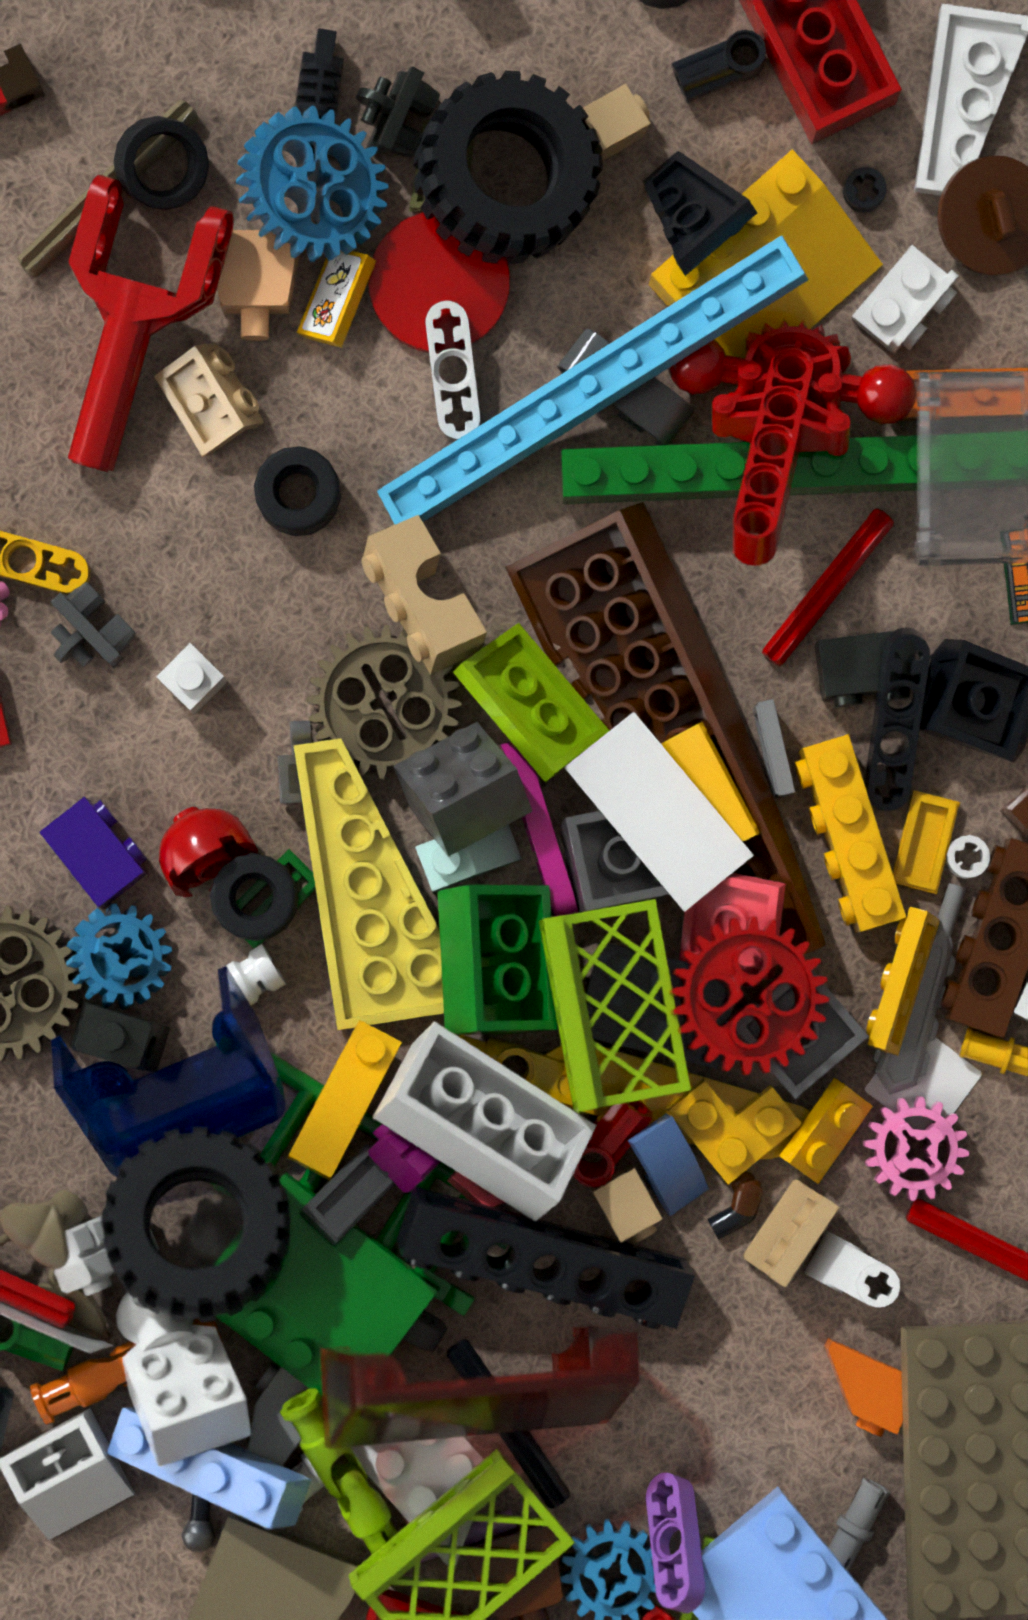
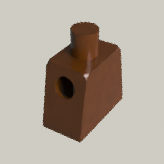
M527 1526L525 1551L544 1552L555 1543V1535L548 1526ZM520 1527L492 1536L491 1548L518 1550ZM485 1539L466 1545V1547L484 1548ZM465 1555L477 1581L481 1582L483 1556ZM490 1557L488 1583L507 1584L516 1576L517 1558ZM558 1558L493 1612L497 1620H508L517 1616L519 1620H549L546 1607L563 1601ZM524 1559V1568L534 1560ZM487 1591L486 1599L488 1600L496 1592Z

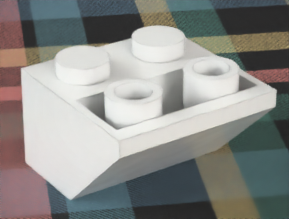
M91 1408L0 1457V1469L19 1505L48 1540L135 1494L117 1458L107 1454L109 1443Z

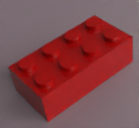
M739 0L755 33L760 35L765 42L766 55L811 145L896 104L902 89L857 0Z

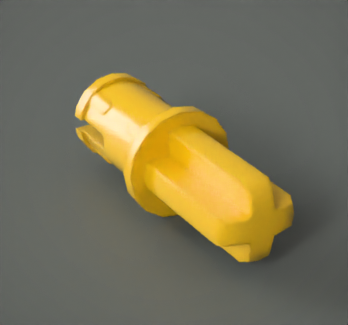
M967 1028L959 1057L998 1067L1001 1074H1005L1007 1070L1028 1077V1047L1014 1043L1015 1038L1013 1037L1006 1041Z

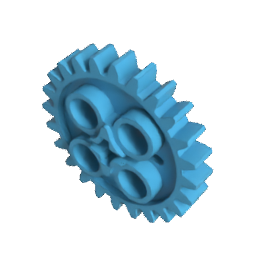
M297 106L292 107L285 114V117L280 112H277L268 120L269 124L263 122L254 131L256 137L252 136L244 144V148L250 154H244L237 162L247 172L242 173L236 179V183L249 188V191L239 198V202L253 204L255 208L246 219L248 221L261 219L264 225L258 235L264 237L270 232L275 234V250H278L286 242L291 244L290 252L291 257L294 259L304 249L307 250L310 262L316 261L322 256L323 252L328 261L340 255V250L347 255L357 248L356 243L361 245L371 237L368 230H373L381 223V220L375 213H380L387 207V203L377 197V195L386 191L389 188V184L376 180V176L385 170L386 167L382 164H372L370 160L378 151V148H363L361 143L367 134L365 131H361L354 136L349 133L351 119L347 118L340 125L335 124L334 110L330 109L321 119H319L315 106L309 107L304 112L303 117ZM310 144L314 146V154ZM282 151H286L294 157L296 167L286 163ZM327 154L332 155L338 160L341 171L336 170L330 165ZM284 197H288L295 202L298 214L293 213L287 208ZM329 200L334 201L340 206L343 217L333 213ZM311 213L316 224L311 221Z

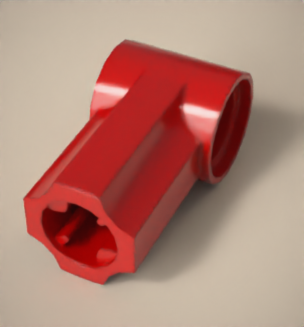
M642 1100L606 1106L593 1122L596 1127L573 1173L574 1178L580 1184L587 1187H599L606 1184L612 1178L614 1166L630 1148L627 1140L646 1128L653 1119V1112L646 1107ZM593 1152L601 1154L604 1159L596 1163H589L582 1157Z

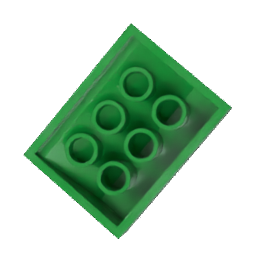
M286 1172L280 1178V1183L282 1187L285 1186L288 1196L291 1226L290 1243L287 1255L284 1256L282 1262V1269L276 1280H271L267 1285L266 1293L256 1302L253 1300L242 1306L243 1311L230 1317L228 1313L215 1317L309 1389H317L322 1399L343 1415H346L440 1289L357 1225L333 1247L299 1214L301 1209L316 1194ZM243 1227L213 1266L225 1261L235 1251L241 1240Z

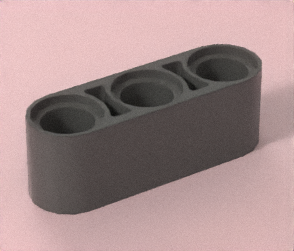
M586 328L559 362L557 368L563 374L610 343L596 332ZM653 377L611 404L620 411L617 416L642 434L645 430L657 439L655 442L657 446L669 445L694 413V409L690 404L656 377Z

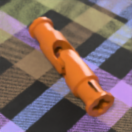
M194 1318L192 1325L215 1327L224 1346L221 1333L215 1321L201 1323L200 1318ZM131 1341L125 1342L109 1354L111 1358L88 1359L68 1368L66 1375L42 1386L39 1383L30 1385L34 1404L46 1425L54 1423L55 1416L81 1405L83 1408H87L106 1399L115 1390L117 1385L123 1383V1387H127L122 1358L136 1344ZM66 1392H69V1393H67V1394H65V1395H62V1396H60V1397H58V1398H56V1399H52V1398H55V1397H57V1396H59V1395H61V1394H64V1393H66Z

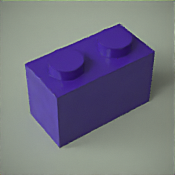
M84 796L39 833L97 907L104 909L148 874L141 865L147 860V857L131 837L123 842L115 833L112 826L118 823V821L102 800L93 805Z

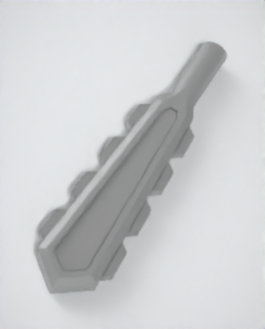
M948 884L937 917L940 919L899 1056L876 1049L872 1057L876 1062L874 1071L889 1094L917 1085L918 1078L926 1075L930 1060L926 1047L929 1042L935 1040L939 1022L935 1018V1013L937 1009L941 1008L940 1003L945 991L943 983L945 977L953 974L956 959L952 955L953 944L951 936L967 890L966 888Z

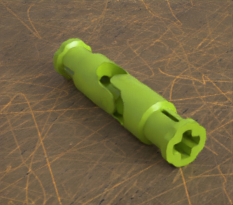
M310 1388L299 1392L283 1404L280 1414L285 1421H291L302 1439L300 1442L301 1449L330 1495L337 1499L342 1516L354 1536L362 1538L372 1555L398 1533L390 1520L392 1513L381 1494L374 1488L369 1487L366 1482L367 1474L338 1423L330 1421L320 1404L322 1397L318 1390ZM343 1454L349 1461V1463L344 1465H335L331 1468L334 1461Z

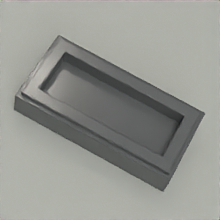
M368 1143L299 1213L333 1247L396 1185L388 1177L389 1173L383 1171L368 1156V1150L371 1148Z

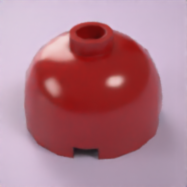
M190 807L179 812L174 817L173 824L165 832L159 847V863L174 894L181 897H191L193 894L190 888H195L215 878L222 866L237 856L247 855L250 852L257 854L258 849L246 827L235 815L226 810L216 808L199 809L198 807Z

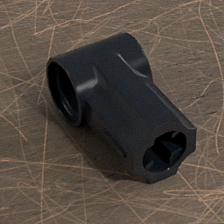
M740 30L730 35L726 41L671 63L675 78L686 103L739 81H748L759 76L764 69L766 46L761 36L754 31ZM746 46L752 48L758 58L751 65L742 66L733 60L731 54L738 47Z

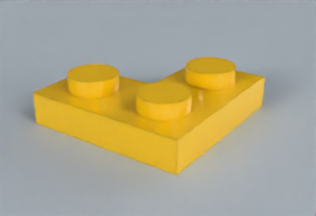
M704 1079L694 1085L691 1091H687L666 1108L728 1185L802 1125L801 1121L771 1085L734 1115Z

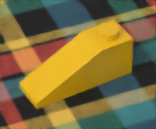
M361 1020L358 1021L292 1147L288 1159L331 1180L402 1044L401 1041Z

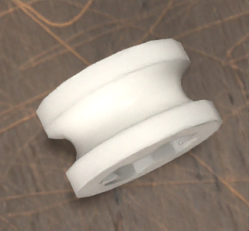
M972 835L961 836L952 841L946 856V865L955 876L964 879L974 878L982 874L990 861V852L986 843L979 837ZM965 843L974 845L973 852L979 851L980 862L971 864L970 871L960 868L963 863L962 861L958 863L955 861V852L964 850Z

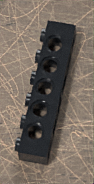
M416 1186L413 1188L396 1239L401 1257H405V1260L413 1266L422 1269H432L435 1265L451 1269L454 1275L468 1281H478L480 1277L493 1280L503 1289L514 1293H524L525 1289L542 1293L547 1300L560 1305H570L571 1301L588 1305L591 1311L606 1317H615L616 1313L633 1317L634 1321L638 1324L652 1329H659L661 1325L677 1329L695 1278L686 1258L626 1242L620 1243V1241L539 1219L534 1221L521 1214ZM451 1231L464 1233L463 1238L456 1244L447 1245L441 1242L444 1235ZM505 1243L510 1245L508 1251L502 1256L492 1257L487 1255L489 1249L495 1244ZM551 1255L556 1257L554 1262L547 1268L538 1269L533 1267L535 1261L542 1256ZM596 1267L601 1269L598 1276L592 1280L584 1281L579 1279L581 1273L588 1268ZM641 1279L646 1281L644 1286L637 1292L630 1293L624 1291L626 1286L633 1280Z

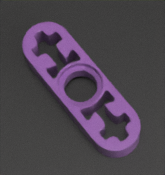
M663 1472L651 1480L646 1492L656 1596L662 1606L681 1613H690L699 1607L705 1594L695 1494L690 1481L671 1473ZM680 1530L682 1537L680 1547L671 1555L669 1551L670 1539L676 1531Z

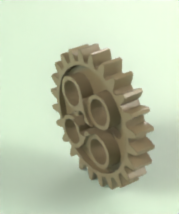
M384 625L381 638H374L368 626L364 627V641L359 643L350 633L346 634L349 648L345 651L332 644L330 649L335 657L334 662L330 663L325 660L317 662L319 667L326 673L325 677L310 678V683L320 689V694L307 697L308 704L320 707L319 712L308 717L310 723L324 724V728L315 736L316 740L324 741L341 738L353 762L357 761L360 763V776L365 777L371 766L377 767L380 780H385L388 767H394V765L408 759L415 752L425 750L436 742L447 738L448 736L442 732L444 727L458 728L459 725L457 720L448 716V711L457 710L462 707L460 701L448 697V694L460 688L459 682H445L444 679L453 670V666L451 665L430 675L424 662L416 661L411 654L407 644L408 635L403 629L398 639L392 638L389 625ZM392 658L404 661L408 667L405 678L396 683L384 680L380 674L382 665ZM364 665L371 667L386 696L393 694L397 696V699L392 702V707L407 734L405 740L398 739L382 709L374 711L371 708L377 700L362 672ZM349 681L361 683L366 689L363 700L356 705H346L339 699V690L343 684ZM413 700H421L430 707V716L424 723L419 725L411 724L403 717V710L406 704ZM369 723H381L388 729V738L379 747H369L361 739L362 730Z
M8 905L5 906L2 918H0V971L4 975H15L38 961H41L44 966L40 971L10 985L12 994L9 996L6 992L0 991V1004L5 1008L7 1014L5 1023L0 1027V1061H5L9 1048L13 1049L18 1060L25 1059V1045L27 1044L37 1053L43 1052L41 1040L43 1036L58 1042L60 1038L54 1026L60 1024L71 1027L73 1023L64 1012L66 1008L80 1009L81 1006L77 1001L70 998V993L84 989L83 984L74 985L71 981V974L78 972L79 969L67 967L66 958L75 951H72L67 946L61 948L58 945L65 934L64 930L59 929L49 935L46 932L50 924L48 917H43L33 925L32 910L25 909L19 920L15 919L13 906ZM19 937L27 945V956L21 963L13 965L5 958L4 947L9 940ZM39 979L48 986L49 998L44 1005L34 1007L27 1001L26 989L31 982Z

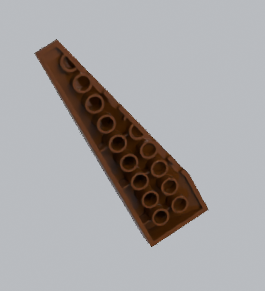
M644 502L620 509L506 566L507 573L545 654L555 666L569 657L580 676L571 685L583 699L591 694L605 717L601 721L609 730H612L631 713L635 712L656 739L663 743L703 722L760 831L759 834L743 841L754 856L733 873L785 883L779 936L790 928L794 929V936L791 941L794 947L806 941L810 943L803 955L824 947L826 943L813 904L759 759L721 669ZM553 644H555V645H557V646H559V647H561V648L558 649V650H556Z

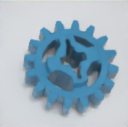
M117 903L111 904L106 909L105 915L100 909H95L88 915L89 922L82 920L74 928L80 937H73L67 943V947L77 952V954L67 960L66 965L67 967L78 968L80 972L72 982L74 985L86 982L89 988L86 991L85 997L89 1000L97 993L102 995V1007L108 1008L113 1004L115 999H118L122 1010L129 1008L133 1004L134 999L140 1005L151 998L149 991L156 993L164 986L163 981L158 976H165L172 968L168 963L162 961V958L172 952V947L160 946L159 939L166 933L165 929L153 931L149 927L153 916L149 914L142 920L136 918L137 909L133 905L124 914L120 913ZM115 928L111 937L103 935L100 938L95 937L101 930ZM115 949H117V950L120 951V954H117V953L112 952V951H114ZM119 956L121 960L126 961L124 964L118 962ZM128 976H144L136 984L123 986Z
M605 1519L603 1531L596 1532L595 1528L588 1524L586 1525L588 1537L586 1540L583 1541L578 1537H572L575 1542L572 1545L576 1550L575 1554L563 1553L561 1558L563 1563L571 1567V1570L560 1573V1580L562 1583L573 1584V1587L565 1593V1598L567 1602L579 1598L581 1602L577 1608V1614L580 1617L591 1610L594 1612V1620H604L605 1616H611L612 1620H621V1616L628 1614L632 1620H639L637 1611L639 1606L642 1605L649 1610L655 1607L653 1601L648 1596L650 1592L656 1593L653 1563L651 1561V1546L646 1548L644 1546L648 1537L644 1529L635 1536H632L630 1534L629 1521L625 1520L620 1530H613L610 1519ZM612 1541L609 1550L598 1556L587 1555L593 1547ZM630 1547L640 1555L644 1563L645 1572L631 1567L628 1561ZM619 1553L620 1572L625 1576L623 1579L615 1578L613 1584L609 1585L608 1592L606 1593L605 1576L600 1570L601 1568L609 1569ZM580 1574L593 1579L597 1587L595 1599L584 1590L580 1581ZM627 1591L636 1593L631 1599L620 1604H614L615 1598Z

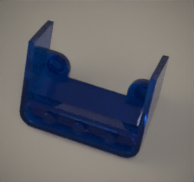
M227 966L218 969L222 1011L214 1017L211 1025L212 1036L217 1046L134 1081L122 1065L110 1061L97 1062L81 1069L62 1038L58 1036L51 1039L54 1090L109 1172L115 1177H118V1167L127 1157L133 1159L139 1153L140 1145L149 1139L154 1143L164 1139V1132L179 1129V1134L192 1133L193 1127H208V1133L220 1135L221 1131L224 1130L235 1134L236 1138L276 1122L284 1114L286 1109L284 1088L261 1024Z

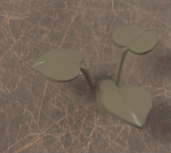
M59 1190L48 1202L7 1205L0 1212V1222L5 1231L0 1236V1247L12 1240L18 1246L25 1248V1251L28 1254H32L42 1265L50 1268L47 1276L49 1283H39L37 1286L66 1298L75 1304V1312L68 1326L97 1339H107L109 1334L106 1331V1321L96 1300L91 1295L85 1296L82 1288L68 1294L62 1292L54 1274V1270L64 1267L69 1259L66 1230L80 1225L88 1215L84 1202L70 1191Z

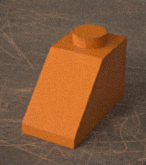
M828 1338L824 1347L847 1408L853 1415L858 1417L855 1425L879 1437L883 1436L885 1429L898 1434L903 1423L902 1371Z

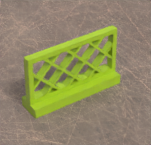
M656 899L540 920V932L573 1111H587L691 1091L681 1033L679 1034L678 1032L680 1028L678 1017L671 1013V1010L676 1006L674 996L670 994L672 984ZM646 911L650 932L641 945L637 946L616 930L627 914ZM618 916L612 927L600 920ZM591 921L607 932L592 955L576 945L572 924ZM612 936L635 952L620 975L597 960ZM651 940L655 957L644 951ZM578 954L588 961L581 971ZM640 956L657 967L659 979L649 994H646L625 979ZM592 965H595L616 980L601 1003L584 992L582 980ZM621 984L644 999L629 1023L606 1008ZM659 989H661L663 1005L654 999ZM586 1001L597 1008L590 1019ZM649 1004L666 1015L668 1027L657 1042L634 1027ZM601 1013H604L625 1028L610 1051L596 1043L592 1036L591 1028ZM630 1032L653 1047L638 1071L615 1056ZM668 1037H670L672 1053L662 1047ZM595 1049L606 1056L599 1067ZM658 1052L674 1062L678 1083L658 1086L643 1075ZM610 1061H613L634 1077L623 1093L604 1096L600 1076ZM639 1080L650 1087L632 1091Z
M497 1448L348 1576L351 1587L363 1601L365 1600L382 1620H485L575 1542ZM512 1483L523 1496L522 1515L494 1514L496 1496ZM488 1503L487 1513H477ZM529 1505L532 1506L540 1517H528ZM467 1520L486 1522L484 1548L457 1546L458 1528ZM493 1522L521 1524L518 1550L491 1548ZM528 1525L548 1526L559 1538L544 1552L525 1551ZM451 1535L450 1545H439ZM430 1552L449 1554L447 1580L419 1578L421 1560ZM456 1554L483 1556L481 1582L453 1580ZM490 1557L517 1558L516 1576L507 1584L488 1583ZM524 1559L534 1560L524 1568ZM413 1567L412 1577H402ZM392 1584L411 1586L409 1612L388 1610L378 1596ZM418 1586L446 1588L443 1614L416 1612ZM452 1590H480L478 1609L469 1616L450 1614ZM487 1591L496 1592L486 1601Z

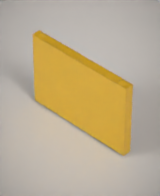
M703 722L661 743L742 842L760 833Z

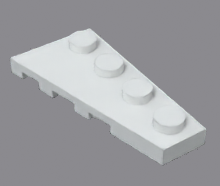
M949 4L941 5L914 192L941 196L951 176L960 167L978 158L1027 38L1028 16Z

